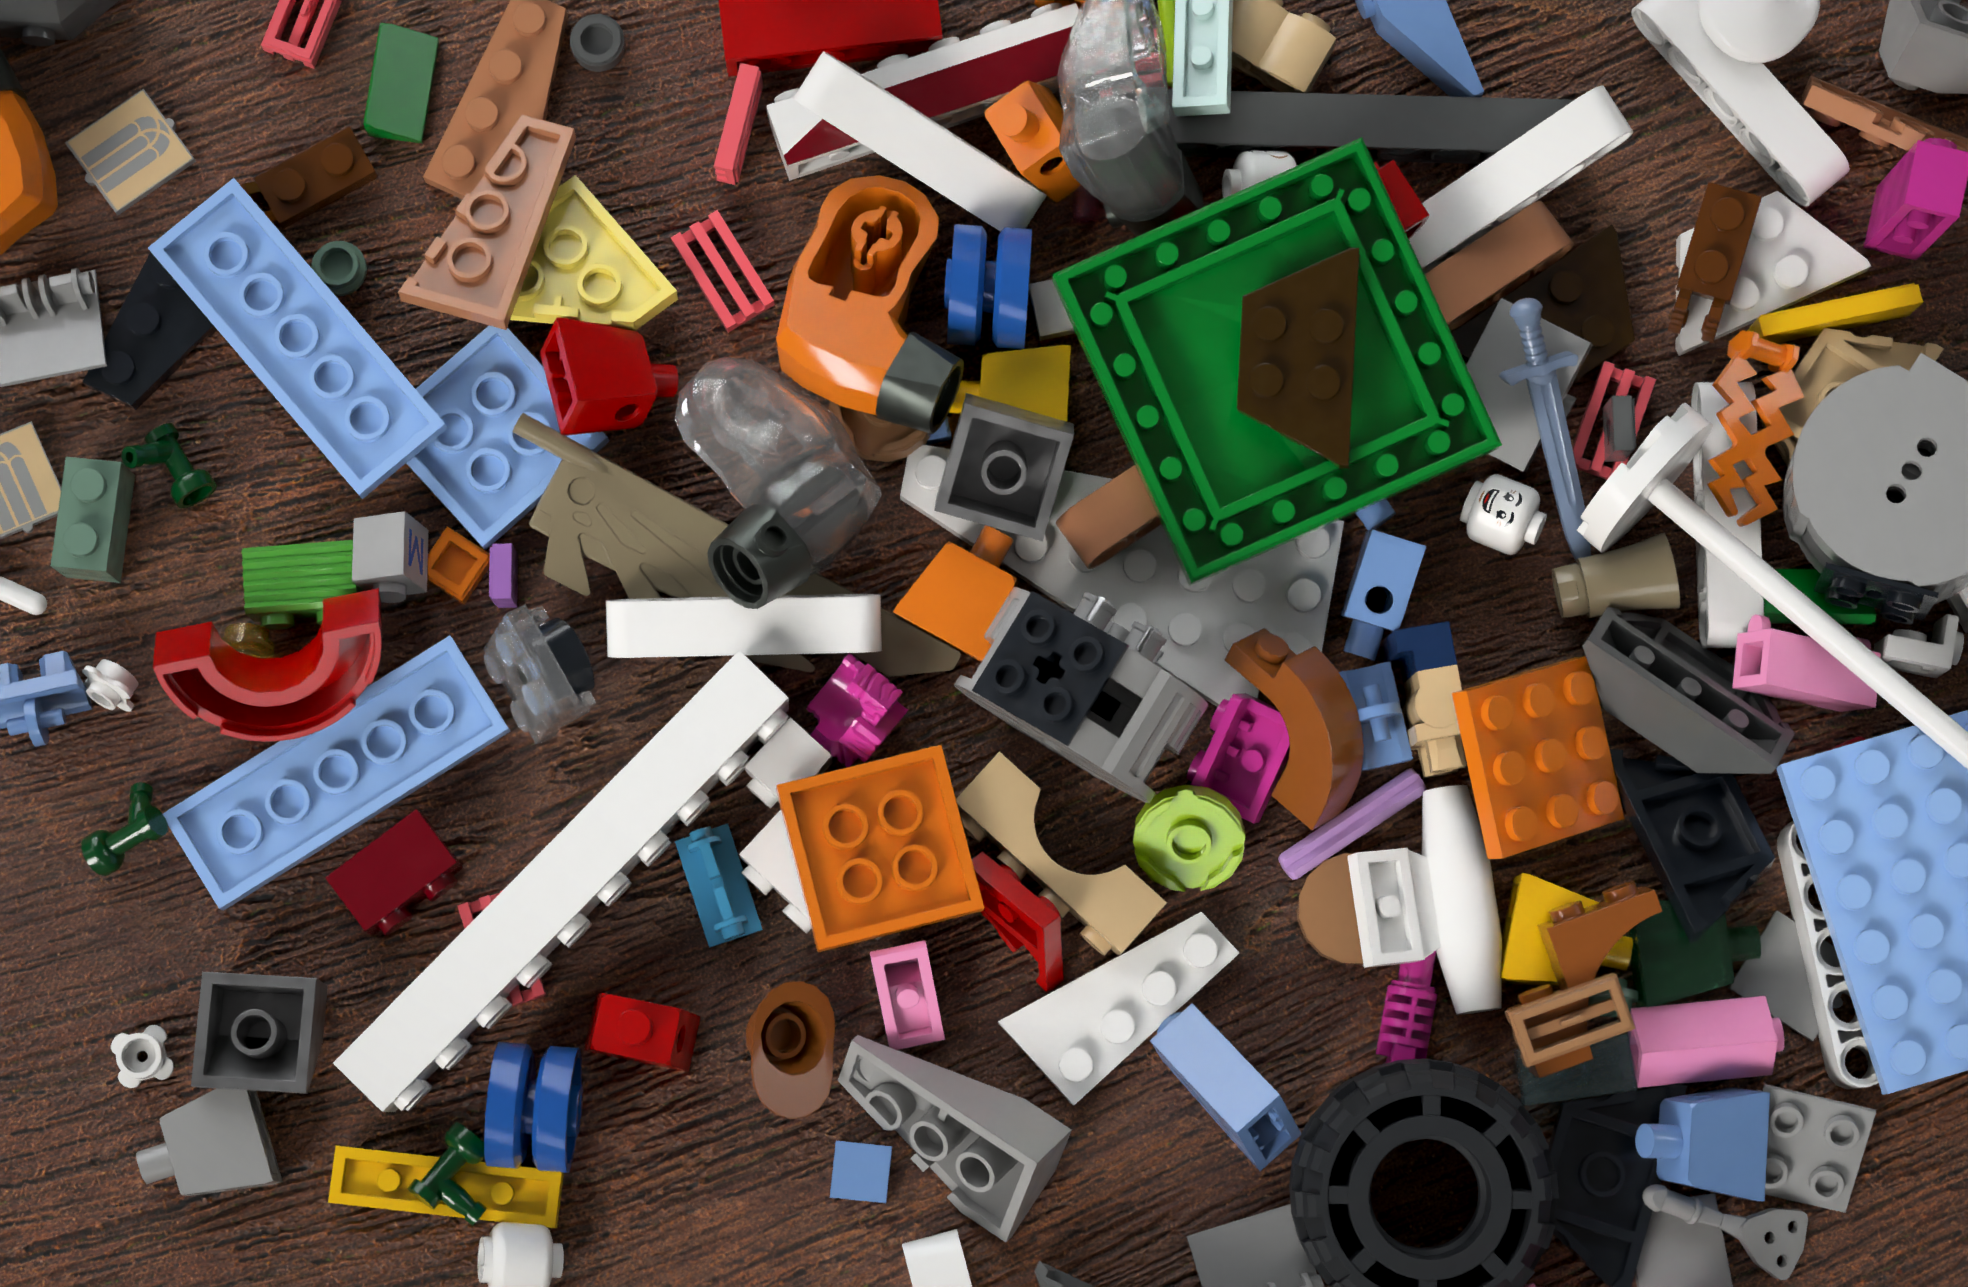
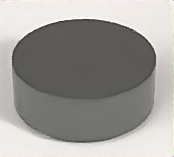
M592 14L582 18L575 24L570 35V46L574 58L587 70L594 72L610 70L624 56L626 43L620 25L607 15Z

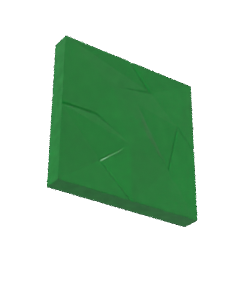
M1362 137L1052 275V282L1189 586L1491 453L1502 446ZM1349 248H1359L1349 468H1339L1328 459L1302 445H1297L1281 436L1277 431L1264 424L1261 425L1237 411L1242 300L1244 295Z

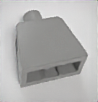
M214 1089L160 1118L165 1143L136 1152L139 1171L146 1184L175 1176L182 1196L232 1191L283 1182L257 1091Z

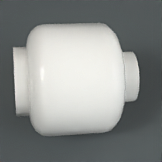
M501 1222L492 1228L489 1236H482L480 1238L477 1265L478 1279L480 1283H487L488 1287H550L552 1278H561L564 1263L563 1245L561 1243H553L551 1232L544 1225Z

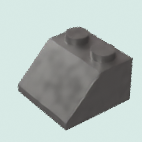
M202 971L191 1086L308 1094L323 1043L328 986L317 978Z

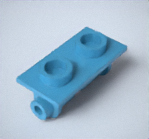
M725 824L711 829V826L700 828L690 832L689 837L676 840L675 844L709 948L763 930L747 880L741 873L743 868L729 825Z

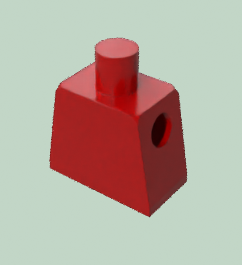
M556 317L540 351L561 435L569 436L636 428L643 424L656 397L672 398L678 389L679 378L676 366L673 364H651L644 338L637 331Z
M600 993L595 997L584 1051L689 1072L701 1016L676 1007ZM679 1032H680L679 1042H678V1045H677L678 1035H679Z

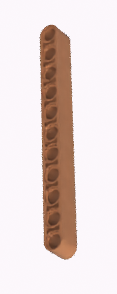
M1537 201L1425 273V276L1450 331L1453 332L1563 258L1573 248L1574 242L1544 203ZM1135 465L1070 507L1055 523L1088 569H1093L1103 564L1162 525Z

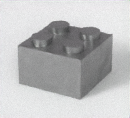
M966 393L936 496L934 511L1043 542L1074 437V424Z

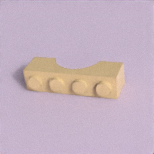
M998 752L956 798L964 831L979 843L986 836L1002 851L996 857L1001 864L1009 866L1020 880L1028 874L1043 888L1038 897L1044 896L1049 899L1059 911L1061 918L1070 912L1085 926L1080 935L1099 953L1105 956L1111 949L1117 956L1122 955L1165 907L1167 902L1126 865L1106 873L1086 875L1067 870L1053 861L1042 848L1035 830L1034 813L1041 788L1001 752Z

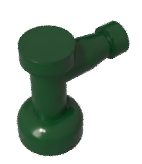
M166 423L156 427L146 435L144 439L146 444L126 446L122 451V461L128 468L141 467L143 464L165 463L175 480L171 486L173 500L179 508H188L208 498L216 490L217 484L209 472L193 468L177 441L179 432L173 423Z
M139 782L131 786L128 825L113 834L106 830H97L83 838L81 842L83 856L87 864L97 874L108 876L114 873L123 865L125 852L146 839L155 841L167 834L168 824L164 815L158 808L151 805L153 788L149 784Z
M454 1122L445 1134V1142L448 1149L421 1181L414 1179L409 1185L408 1190L433 1210L441 1201L444 1202L451 1209L465 1216L464 1220L473 1226L486 1211L487 1207L479 1201L476 1203L467 1191L452 1180V1178L466 1162L477 1164L485 1158L484 1142L465 1126Z

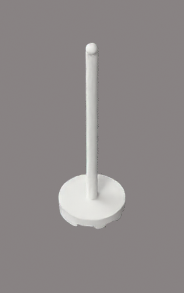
M1687 403L1680 405L1671 418L1668 415L1663 418L1649 433L1626 465L1621 463L1599 489L1582 513L1580 518L1583 522L1577 531L1590 544L1603 553L1621 540L1655 505L1968 769V732L1673 484L1700 450L1709 436L1713 425Z

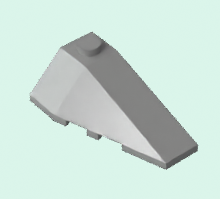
M1889 0L1879 53L1888 77L1892 82L1907 90H1917L1920 87L1935 93L1968 94V8L1959 5L1961 0Z
M859 1035L851 1040L838 1078L839 1083L883 1130H895L916 1152L910 1159L922 1172L930 1167L948 1186L952 1193L947 1198L962 1214L1004 1242H1007L1013 1236L1056 1171L1072 1129L1024 1098Z

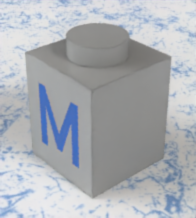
M405 511L354 518L352 582L364 591L379 588L381 602L384 603L402 602L406 599V595L426 593L429 530Z

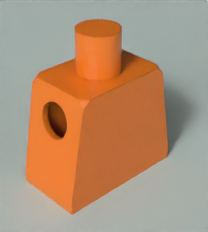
M1028 80L1017 86L984 112L986 119L1020 174L1056 203L1100 173L1086 152L1085 145L1048 87ZM1052 158H1063L1057 167L1049 170Z
M984 525L970 552L948 541L900 600L893 613L982 662L991 647V644L984 638V635L1013 587L1018 585L1016 577L999 568L1014 539L993 527Z

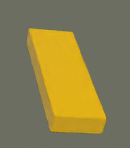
M1911 283L1763 314L1755 320L1747 331L1759 333V338L1778 344L1819 335L1824 328L1844 330L1910 316L1923 303L1919 284Z

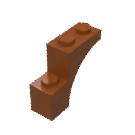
M1635 881L1603 891L1602 894L1605 901L1584 908L1582 901H1575L1550 910L1551 920L1537 926L1560 990L1553 992L1550 984L1530 989L1518 995L1521 1004L1507 1008V1010L1594 980L1604 958L1620 938L1640 922L1662 912L1656 891L1646 887L1637 889ZM1589 997L1523 1020L1525 1027L1528 1028L1588 1006ZM1587 1020L1530 1040L1533 1050L1587 1031ZM1589 1045L1530 1066L1528 1069L1531 1074L1542 1078L1592 1060L1593 1055Z

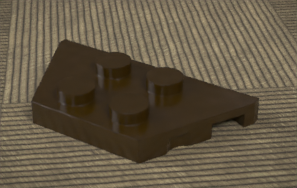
M1610 225L1503 297L1504 300L1512 304L1523 298L1538 300L1543 306L1541 311L1542 319L1593 344L1573 384L1601 366L1604 361L1610 360L1629 347L1635 340L1618 236L1613 225ZM1499 301L1451 332L1462 357L1468 361Z
M1349 248L1248 293L1243 296L1237 411L1257 423L1264 424L1277 431L1281 436L1297 445H1302L1328 459L1339 468H1349L1359 248Z

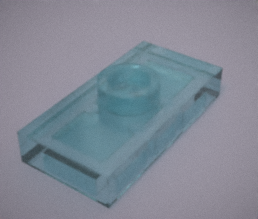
M1628 1034L1617 1035L1590 1045L1593 1055L1592 1060L1542 1078L1531 1074L1528 1067L1523 1065L1520 1049L1514 1050L1522 1105L1529 1106L1636 1091L1637 1087Z

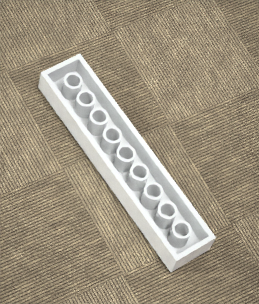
M739 650L333 1064L382 1112H395L398 1108L401 1111L406 1109L409 1112L432 1089V1086L426 1080L439 1067L443 1070L445 1068L450 1070L472 1048V1045L466 1039L480 1025L483 1028L490 1029L512 1007V1004L506 999L509 993L520 984L528 989L532 987L552 966V963L546 957L561 942L568 948L571 947L590 928L592 923L586 918L587 915L601 901L607 907H610L630 887L632 883L626 876L640 861L647 867L655 862L671 844L666 835L680 821L688 827L710 805L711 802L706 794L719 781L728 786L745 770L744 766L749 762V756L746 753L759 740L765 745L786 723L789 717L786 714L789 710L788 697Z

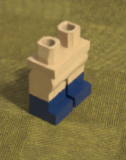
M1446 621L1394 630L1380 644L1384 662L1390 661L1391 665L1400 664L1406 694L1402 713L1405 726L1408 729L1407 735L1411 750H1418L1423 778L1456 773L1459 768L1466 766L1452 697V693L1462 690L1450 623Z

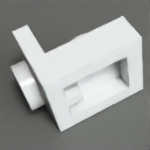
M1946 614L1936 621L1933 626L1931 642H1927V635L1924 633L1898 629L1893 631V635L1888 634L1875 643L1873 651L1881 653V659L1894 670L1938 678L1950 670L1951 665H1957L1960 660L1964 635L1957 632L1959 616Z

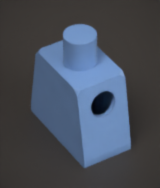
M1373 529L1365 532L1341 612V616L1353 620L1343 651L1375 661L1384 630L1393 632L1400 629L1426 549L1425 545ZM1373 587L1380 588L1387 596L1383 611L1379 613L1371 611L1366 605L1370 589Z
M1724 1088L1665 1098L1660 1104L1659 1124L1644 1123L1639 1126L1635 1137L1637 1152L1642 1158H1657L1656 1174L1659 1180L1727 1196L1765 1201L1770 1092L1742 1088Z

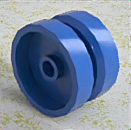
M954 224L952 259L947 258L944 309H949L947 344L975 346L981 338L982 313L988 312L993 313L992 340L996 347L1024 349L1032 229L1004 227L998 235L997 261L986 260L987 233L983 226Z
M498 1042L491 1065L486 1102L484 1131L486 1166L518 1169L525 1160L530 1135L532 1134V1156L537 1169L540 1171L570 1172L576 1139L580 1130L583 1105L581 1049L549 1046L541 1059L536 1080L535 1055L530 1045Z

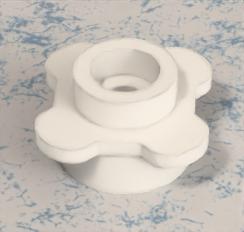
M106 659L101 660L96 668L89 665L85 666L82 670L83 674L87 677L84 685L87 687L86 693L94 702L109 710L119 707L124 711L130 712L134 708L130 698L138 687V681L129 671L117 663Z
M150 1025L143 1033L131 1035L120 1033L113 1039L111 1050L116 1054V1062L121 1070L118 1074V1079L123 1086L136 1088L143 1080L154 1077L159 1080H165L172 1075L174 1062L167 1057L164 1045L167 1040V1033L162 1027ZM141 1051H145L148 1054V1058L144 1062L138 1060V1054Z

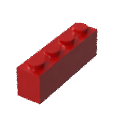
M718 0L728 77L737 76L740 63L759 67L761 73L810 68L815 65L823 51L844 64L886 59L897 54L915 56L929 52L928 48L932 44L943 39L938 0Z

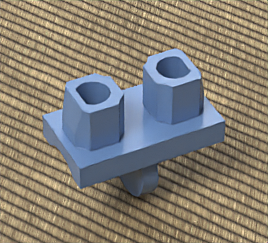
M65 651L45 654L39 659L41 677L23 680V674L17 664H0V729L7 728L10 736L28 732L33 745L38 747L49 743L48 728L66 724L65 715L92 710L91 698L86 693L87 688L77 673L73 661Z
M1390 661L1365 668L1339 672L1353 697L1359 721L1361 722L1364 744L1362 771L1411 761L1413 756Z

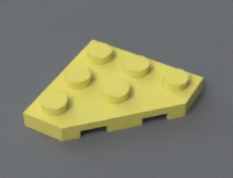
M574 175L558 187L510 320L553 324L556 317L636 331L676 302L678 296L677 290L581 180Z

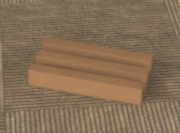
M1610 973L1505 1011L1525 1067L1539 1064L1636 1029L1617 974ZM1609 990L1611 996L1609 999L1528 1028L1525 1027L1523 1021L1525 1019ZM1616 1010L1619 1020L1533 1050L1530 1040Z

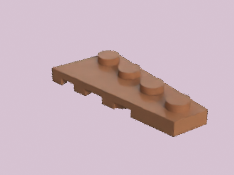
M510 0L423 176L425 183L460 199H463L467 193L471 195L485 175L484 168L522 114L546 121L552 82L555 80L568 18L566 8L549 0Z
M1810 76L1802 94L1803 105L1810 107L1808 114L1812 118L1834 127H1838L1840 122L1846 123L1859 129V136L1877 145L1889 147L1890 144L1909 151L1918 140L1924 141L1928 138H1941L1954 142L1957 145V150L1968 152V138L1816 77Z
M522 114L484 168L485 175L471 195L467 193L456 208V216L441 238L436 237L425 252V261L413 278L408 277L398 291L400 300L507 330L576 140L574 128Z

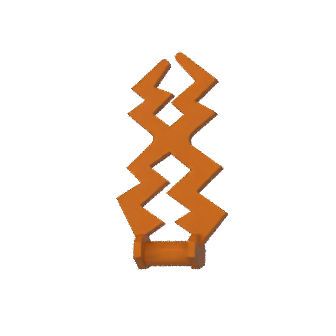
M1744 330L1740 331L1729 341L1727 355L1731 360L1712 385L1729 404L1718 411L1716 416L1731 439L1732 446L1730 449L1708 460L1720 477L1707 483L1727 517H1733L1738 514L1730 490L1746 488L1757 505L1737 520V525L1740 527L1746 526L1778 510L1765 485L1781 481L1782 479L1766 457L1765 451L1768 446L1794 435L1779 408L1804 398L1792 371V368L1798 361L1800 347L1790 344L1780 345L1759 338V333ZM1748 358L1767 363L1768 369L1775 372V374L1761 379L1772 392L1752 401L1748 400L1737 383L1757 375V372L1747 361ZM1756 410L1766 427L1751 434L1738 418ZM1744 460L1752 474L1741 480L1733 465Z

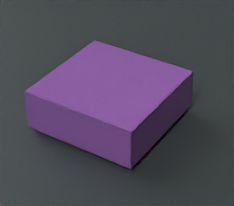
M512 543L492 544L489 560V597L498 608H517L518 553Z

